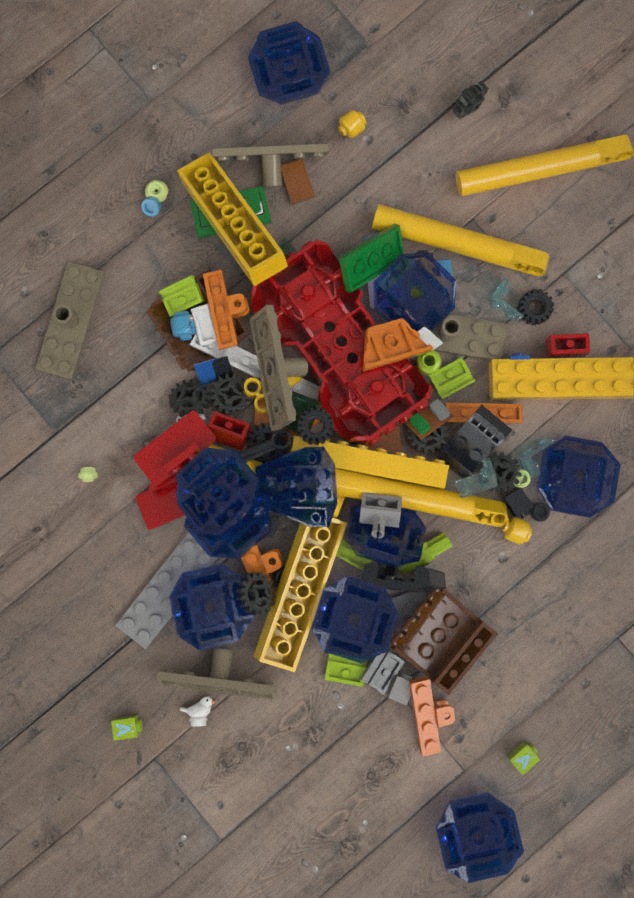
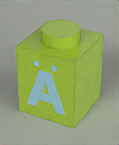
M138 714L116 717L111 721L114 741L137 738L141 734L140 731H143L142 720L139 719Z
M524 741L506 756L522 775L540 761L536 755L539 753L538 750L531 743L527 745Z

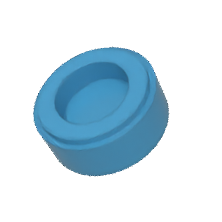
M149 196L143 200L141 208L147 216L153 217L160 212L161 203L156 197Z

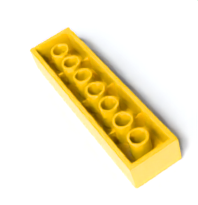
M210 152L177 170L183 186L253 286L258 285L288 267L283 251Z
M634 357L530 360L492 359L489 362L490 401L634 399Z
M300 435L294 436L290 455L291 462L327 469L334 467L445 489L449 465H445V461L433 459V461L429 462L425 461L426 458L422 456L408 458L405 453L401 452L387 454L385 449L376 448L375 451L368 450V446L357 444L356 447L348 446V442L337 441V444L330 443V439L326 440L324 444L319 443V445H315L312 443L310 445L307 441L304 442Z
M305 508L275 593L277 597L273 599L275 605L270 607L253 655L258 661L292 672L296 671L344 534L346 522Z

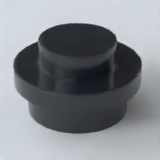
M541 502L534 504V507L530 510L531 517L538 522L547 520L550 515L549 507Z

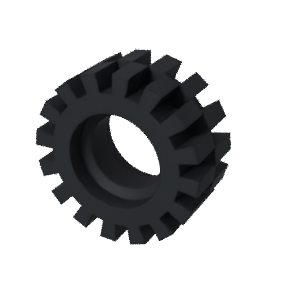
M533 289L522 296L517 306V309H519L518 315L522 316V321L525 320L526 324L532 323L535 326L536 324H542L550 318L551 313L554 311V302H551L553 299L551 296H547L548 292L543 293L542 289L538 291ZM531 301H539L543 307L542 312L539 314L530 312L529 303Z
M313 407L309 408V411L305 410L298 420L300 437L310 445L312 443L315 445H319V443L324 444L333 433V418L331 419L330 413L327 414L325 409L320 410V407H316V409H313ZM311 420H320L323 423V430L319 433H312L308 429V424Z

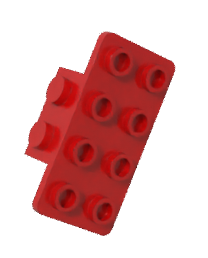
M191 411L136 453L133 459L154 486H159L173 474L180 473L187 463H192L198 459L200 453L216 442V437L197 412Z
M182 470L176 475L173 474L159 486H154L152 483L149 484V490L136 495V501L146 527L149 530H153L216 503L219 498L211 478L205 480L199 487L186 489L182 476L187 472Z

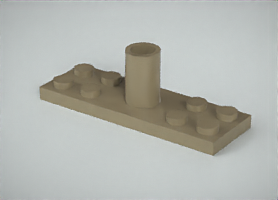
M328 144L213 148V157L218 158L219 162H230V158H237L238 161H249V157H262L263 187L282 186L281 156L294 155V159H303L305 155L313 154V158H323L324 154H328Z
M72 262L67 263L35 368L37 371L74 380L105 277L104 271Z
M395 304L392 321L403 318L417 332L426 327L443 342L434 351L490 361L492 359H502L507 324ZM445 328H451L454 333L447 332Z
M266 305L250 318V324L271 431H277L296 421V410L292 403V390L289 387L288 377L306 376L308 363L305 357H283L280 342L281 335L276 322L277 315L274 312L273 305Z
M227 649L213 650L209 678L195 676V673L184 671L183 674H176L175 670L164 669L163 672L158 671L157 674L159 684L166 687L276 700L277 686H273V682L262 681V684H257L251 679H242V682L229 680L233 651Z

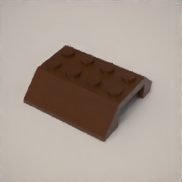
M211 269L194 278L205 301L185 310L189 314H192L191 309L209 304L203 274L212 272ZM161 298L151 304L147 313L153 323L159 322L156 328L163 340L169 339L165 343L173 356L179 355L175 359L182 370L187 369L190 372L195 370L194 364L216 359L190 346L192 339L181 341L180 338L173 336L170 324L172 317L169 316ZM240 317L233 318L238 344L250 334Z
M437 589L432 590L426 596L429 600L427 602L422 601L414 611L416 616H410L401 627L404 631L402 633L398 631L390 642L392 643L391 648L404 657L425 676H428L435 685L449 695L498 633L457 601L448 591Z

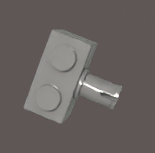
M363 493L359 523L373 524L371 534L375 538H377L378 531L379 538L384 537L385 526L399 528L402 497Z

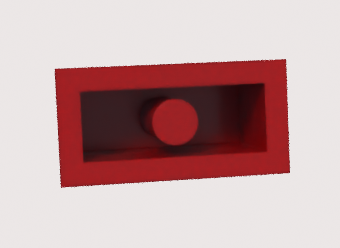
M589 333L550 335L546 338L547 358L579 357L590 353Z
M214 411L207 426L215 435L216 442L242 451L246 440L249 438L250 424Z

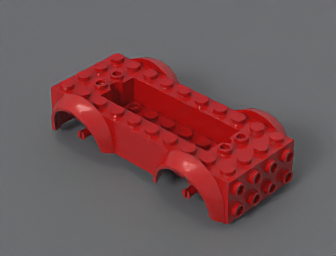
M317 239L313 242L308 241L302 246L300 251L297 253L294 251L286 257L288 267L258 285L253 286L251 308L255 315L264 306L273 305L274 312L277 315L278 331L281 335V347H292L298 357L306 358L308 370L320 386L318 393L321 410L325 409L327 414L330 413L331 419L333 418V430L347 441L360 442L364 446L368 444L371 447L382 438L381 434L388 435L395 430L398 422L402 425L413 416L414 411L417 414L429 405L428 400L432 397L430 395L432 386L423 378L409 358L370 370H363L365 333L367 328L377 324L360 302L363 292L359 288L351 293L346 292L340 262L328 243L318 241ZM326 322H333L335 324L333 332H327L324 329ZM343 337L347 344L340 347L336 344V339ZM349 353H355L358 356L356 363L351 364L347 361Z

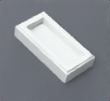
M209 304L191 309L200 346L216 343L217 339Z

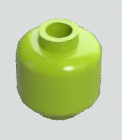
M434 350L420 354L416 359V368L422 375H432L441 367V357Z

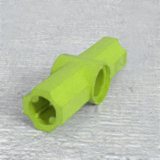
M443 532L428 542L425 541L412 548L409 553L394 562L403 576L414 570L416 566H423L435 559V556L453 546L448 536Z

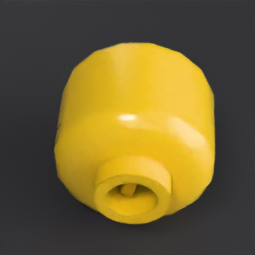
M350 110L339 118L340 126H338V130L343 137L347 136L353 139L365 130L367 122L360 111Z
M511 517L508 523L502 526L504 538L518 545L528 542L532 535V528H530L529 522L518 517Z

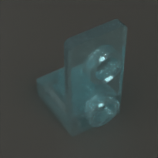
M504 278L489 298L490 304L496 310L501 309L505 312L509 320L519 322L524 316L502 300L510 291L507 287L511 283Z
M546 437L537 443L539 447L534 450L529 448L521 453L523 457L519 459V462L529 472L531 479L541 473L535 459L532 460L530 457L555 442L554 438L548 440Z
M490 458L482 460L483 468L480 469L481 473L455 481L460 498L498 486L496 472Z

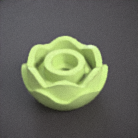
M152 180L146 185L145 195L146 197H156L160 202H163L167 198L169 190L163 181Z

